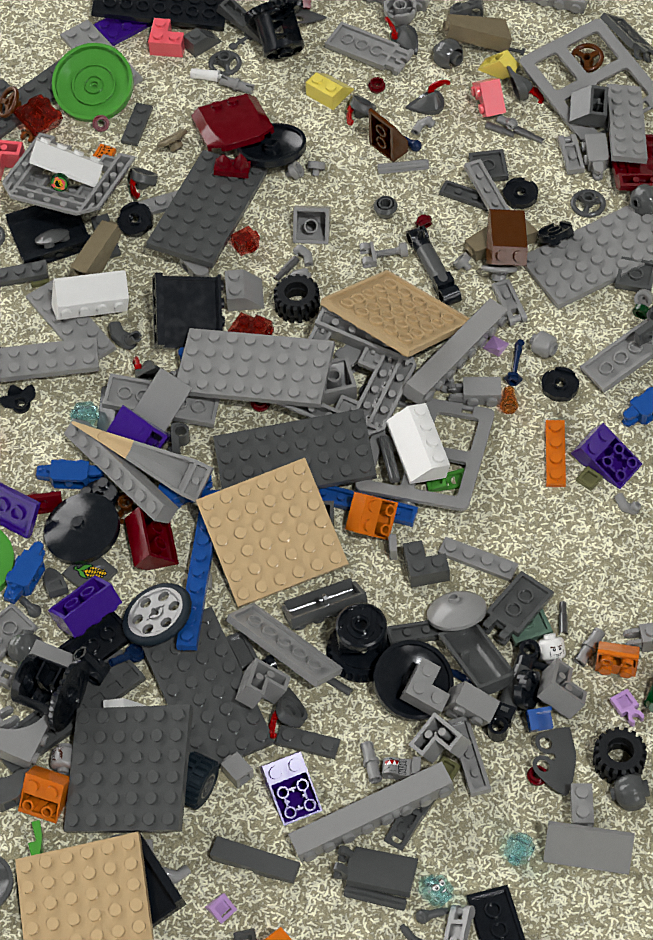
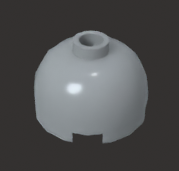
M416 0L384 1L385 17H388L393 25L396 26L409 24L416 15Z

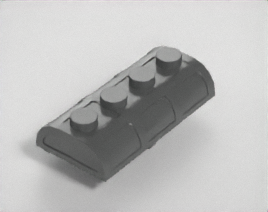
M351 578L286 600L284 601L285 605L281 606L290 628L292 630H301L310 623H321L327 617H338L339 613L347 606L355 603H368L366 592L356 581L352 582Z
M478 623L463 630L438 633L440 641L462 668L465 675L478 689L490 695L506 688L514 678L512 667Z

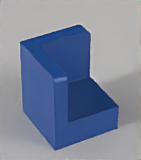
M552 706L526 711L529 733L553 729Z

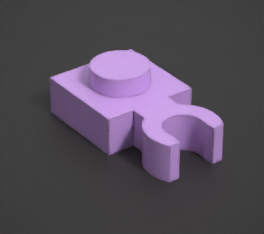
M628 689L610 698V703L620 717L628 716L630 726H635L633 717H638L641 722L644 721V714L636 710L639 707V703Z

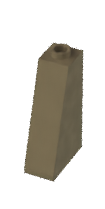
M448 14L446 21L443 22V31H445L447 38L500 52L509 51L512 37L504 18Z
M525 219L528 245L537 241L538 230ZM488 226L465 240L464 252H467L475 261L486 258Z
M104 220L100 222L70 266L75 276L103 272L122 234L117 223Z

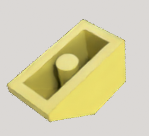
M508 50L485 58L478 71L503 80L510 78L507 66H510L516 73L519 63Z

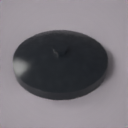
M271 123L274 127L273 134L269 132L264 135L265 139L261 142L237 148L238 155H244L247 161H251V166L274 168L284 166L299 159L306 151L305 134L299 128L289 124Z
M96 493L73 495L59 503L49 515L44 529L45 543L50 552L64 563L82 565L93 562L105 555L116 542L120 532V517L111 501Z
M405 640L393 644L382 653L373 670V688L377 699L389 713L406 721H424L431 717L429 714L400 699L416 664L422 658L441 667L432 685L448 693L450 687L454 686L453 672L448 660L437 648L423 641Z

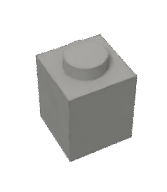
M238 752L228 755L221 763L222 772L237 789L254 777L253 768Z

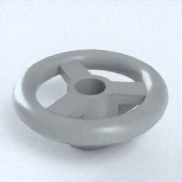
M488 264L481 267L483 271L493 273L492 281L506 280L508 273H515L518 270L516 266Z

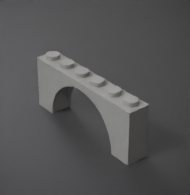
M36 639L29 653L67 667L73 663L74 659L73 654ZM45 714L40 720L27 727L19 729L0 728V758L25 769L30 768L32 764L36 765L40 757L38 751L41 746L45 747L49 738L47 733L49 729H52L48 722V715Z

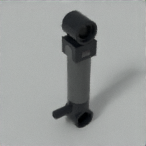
M419 226L406 231L407 240L411 243V248H414L429 275L440 301L446 305L462 301L460 290L455 284L450 271L447 272L429 240L425 226Z
M527 639L520 644L518 655L512 667L514 678L503 689L499 698L500 703L487 727L488 737L493 742H502L507 738L508 727L511 728L518 707L514 700V686L519 684L520 679H516L518 673L523 669L533 670L534 668L544 671L549 666L538 661L540 647L535 640ZM530 651L533 652V654H527L525 652ZM494 728H501L502 730L495 731Z

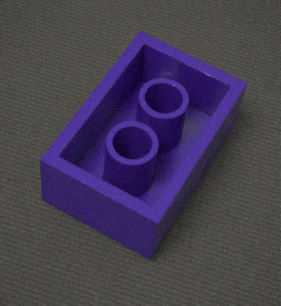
M95 575L48 609L60 630L76 638L83 635L90 626L99 623L106 614L114 612L122 601L111 583Z

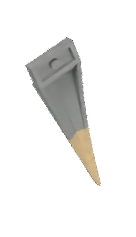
M74 421L71 422L74 426L177 494L195 503L200 498L214 469L193 458Z

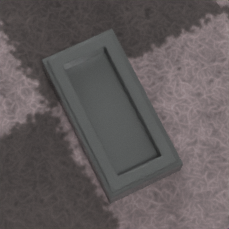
M239 631L226 638L241 670L244 671L258 657L247 636Z

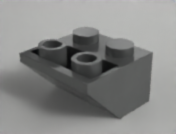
M590 85L572 92L569 123L603 128L607 117L609 87Z

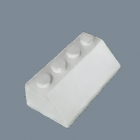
M41 137V139L36 138L29 158L30 164L54 173H63L68 178L91 187L96 186L103 168V162H100V158L84 156V152L76 149L71 151L67 149L68 146L61 143L55 145L50 143L51 140L45 137Z
M125 270L56 278L53 280L51 305L56 320L128 310L129 295Z
M426 403L407 406L389 418L386 423L409 483L415 484L446 478L450 463Z

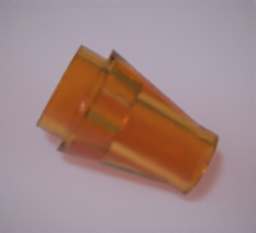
M507 386L504 388L500 408L505 414H513L518 409L519 404L514 387Z

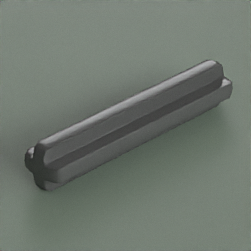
M380 436L379 445L389 480L392 484L398 483L400 475L389 436Z
M346 885L344 888V896L347 898L404 911L407 905L406 898Z

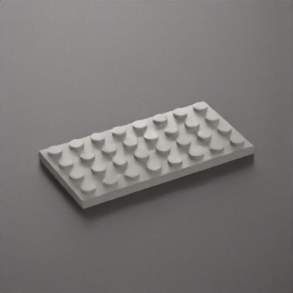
M630 205L625 206L575 230L573 237L561 240L559 245L551 246L548 243L527 253V266H524V268L555 307L560 309L616 282L619 269L622 270L621 276L628 274L634 267L640 268L644 266L645 263H642V260L653 261V214L641 216L635 213V210ZM622 256H623V257H629V258H632L633 261L625 260V259H621V258H622Z
M190 328L177 378L193 388L188 396L322 408L335 342L331 340Z

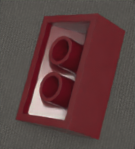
M140 507L136 508L125 518L134 567L148 571L179 564L171 523L154 521Z

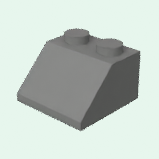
M295 205L293 213V243L328 244L331 207Z
M243 269L225 271L228 312L264 309L261 278Z
M347 356L332 359L323 403L326 405L337 403L341 394L357 399V386Z

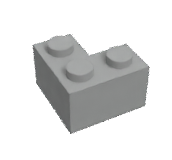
M255 658L244 671L235 700L252 709L262 698L276 704L287 691L291 677Z
M422 658L416 664L400 699L430 716L434 712L439 715L450 694L432 685L441 667Z
M556 658L542 672L537 697L543 703L552 706L559 714L571 719L585 705L587 692L571 682L573 668L559 658Z
M464 681L450 687L448 691L450 696L443 711L452 719L466 716L471 719L470 721L473 724L484 726L491 722L500 701Z
M434 712L409 743V746L433 764L445 748L460 759L473 742Z

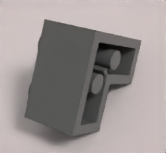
M422 540L403 543V557L411 588L450 581V568L446 553L426 557Z

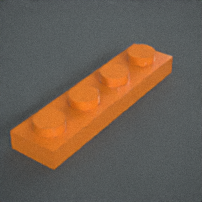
M546 420V487H566L565 420Z

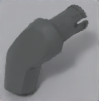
M119 321L110 322L108 325L112 341L125 350L134 349L137 342L142 339L140 338L142 335L139 331H133L132 333L124 331Z

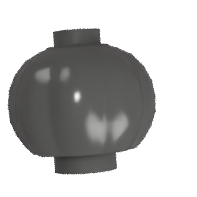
M452 38L440 41L433 48V60L441 68L452 69L449 63L459 66L463 61L462 46Z
M641 184L631 192L629 202L630 207L635 210V213L641 216L653 214V186Z
M22 630V633L13 636L8 643V655L12 661H17V666L29 655L36 639L44 642L42 638L34 634V630Z
M626 772L627 775L624 776L618 775L614 788H610L612 801L617 800L620 807L627 811H637L643 808L646 804L645 797L650 796L647 779L642 780L641 774L637 772L634 774Z

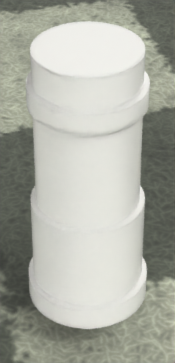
M192 68L190 72L191 79L219 82L223 75L220 74V70Z

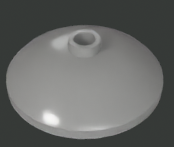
M454 591L434 600L427 610V618L429 623L439 630L458 631L480 622L486 614L487 606L485 600L476 593Z

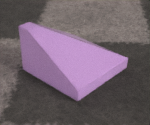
M493 336L483 349L499 357L509 343Z
M225 893L205 906L221 924L237 911Z

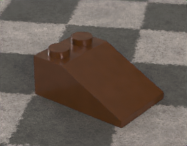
M370 108L368 110L369 144L389 160L395 162L408 152V140L394 125Z
M489 209L486 264L527 266L528 245L525 211Z

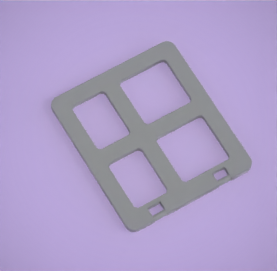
M595 19L520 59V67L570 130L576 134L580 142H584L585 134L609 132L608 111L604 124L605 129L599 133L596 130L599 127L570 124V108L565 101L571 98L572 92L590 85H597L617 73L627 70L648 95L642 99V103L648 105V107L643 109V113L653 109V81L601 19ZM593 34H598L618 59L592 73H587L567 48ZM552 55H556L576 81L560 90H555L535 64Z
M402 395L397 407L406 408L410 405H416V403H406V399H410ZM432 398L430 402L426 401L425 403L434 423L437 415L479 422L470 451L443 447L449 462L466 466L458 494L451 496L416 489V483L410 484L406 473H404L402 482L398 486L375 482L372 479L356 482V490L358 492L456 511H465L469 508L494 421V411L490 408L468 406L462 403ZM463 410H469V411H473V413H472V414L462 413V411H463ZM388 426L385 431L371 435L370 438L375 468L381 452L379 437L387 434ZM389 437L393 452H397L393 439Z

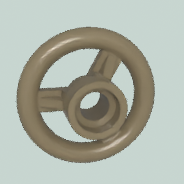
M182 129L169 135L157 143V148L168 146L171 152L181 148L183 143L180 139L188 131Z

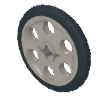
M161 583L143 590L130 602L123 616L122 627L127 639L140 646H154L170 640L179 633L189 619L192 607L190 594L180 585L173 583ZM169 595L166 600L161 601L164 596ZM151 602L148 607L143 608L145 603ZM179 605L176 610L171 611L173 606ZM143 618L140 623L135 624L136 620ZM171 621L169 626L163 627L166 622ZM153 628L150 633L145 634L147 629Z

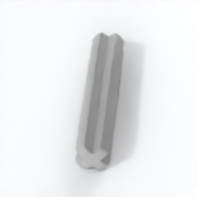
M428 159L382 163L377 166L378 173L429 169Z

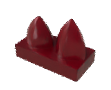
M223 154L216 158L214 175L248 179L251 161H247L242 154H239L235 160L229 159Z
M33 491L26 495L41 503L38 514L51 513L63 501L61 491L40 494Z

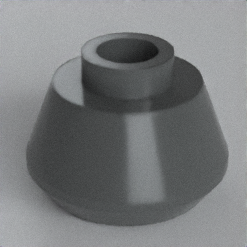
M390 196L379 197L373 205L377 215L383 219L391 218L398 208L397 201Z

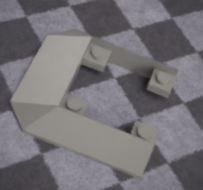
M39 133L36 136L39 139L41 137L51 140L50 143L58 144L55 136ZM35 138L4 178L2 185L11 199L78 216L102 208L135 161V156L119 153L116 157L103 154L100 162H103L102 171L105 173L95 187L81 184L75 194L66 191H56L53 188L46 187L50 182V175L42 174L43 168L29 163V158L36 141ZM66 145L68 146L67 149L72 151V146Z
M322 307L308 339L330 340L332 338L362 350L363 353L358 361V366L373 371V374L359 401L341 394L335 408L322 403V408L277 405L308 418L363 408L368 435L371 436L385 431L387 427L386 421L392 417L403 395L405 384L412 377L417 367L413 355L410 357L401 355L397 350L386 346L382 341L371 337L370 334L358 329L354 324L343 320L339 315Z

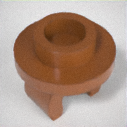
M31 125L23 126L22 129L25 131L21 133L20 138L24 140L29 135L28 142L32 143L35 139L34 135L39 134L36 132L37 128Z

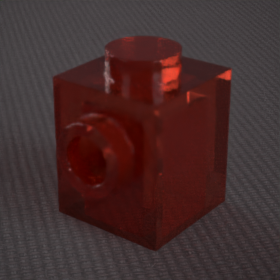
M249 225L231 235L232 246L241 256L249 252L253 253L259 247L260 236Z

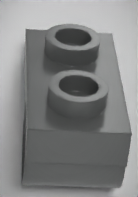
M468 0L463 3H455L450 7V14L483 17L484 2L483 0Z
M653 308L647 312V322L634 331L635 341L639 346L651 341L653 338Z
M175 422L171 423V430L167 431L171 435L168 442L172 443V446H168V451L181 455L180 447L186 446L190 442L189 427L184 423Z

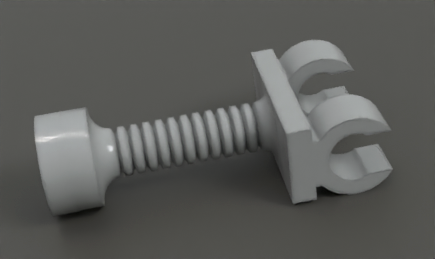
M373 241L370 243L364 242L359 245L360 254L371 253L372 257L366 256L362 258L363 268L377 267L376 258L379 256L384 257L398 254L401 257H408L406 242L399 243L397 248L383 249L381 251L374 250Z

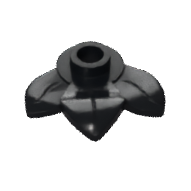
M12 384L8 390V396L0 397V403L3 407L13 409L16 413H25L30 409V402L36 396L35 388L31 384L22 390Z

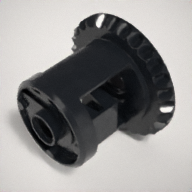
M272 0L255 6L245 13V22L249 25L257 26L263 48L262 51L266 59L277 60L290 57L304 49V40L296 18V14L303 8L302 0ZM282 25L284 33H275V30Z
M355 603L347 606L339 613L336 620V628L330 634L329 640H327L326 655L343 668L339 675L342 678L358 683L373 681L375 664L382 653L389 648L387 621L383 612L372 604Z
M29 654L20 662L14 673L10 687L11 699L17 704L48 715L50 727L60 732L70 724L81 705L88 683V664L83 660H75L67 667L38 655ZM38 686L43 690L53 693L50 705L42 703L44 696L41 694L38 695L36 700L31 699Z

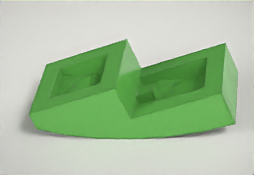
M462 468L448 472L446 478L426 481L428 491L437 492L459 489L465 469ZM453 477L455 478L456 484H453L451 482V479Z
M40 820L31 822L36 841L28 843L31 856L41 854L44 850V838Z

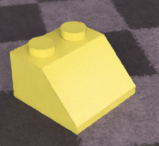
M316 72L306 81V95L332 110L354 90V88L325 73Z

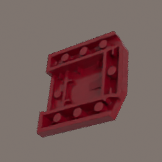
M247 93L198 107L191 115L194 126L207 150L212 152V148L230 151L258 143L265 139L264 135L267 133H274V127L257 98Z
M645 134L648 156L646 164L611 161L610 137H608L609 157L617 190L633 191L641 184L653 186V134Z

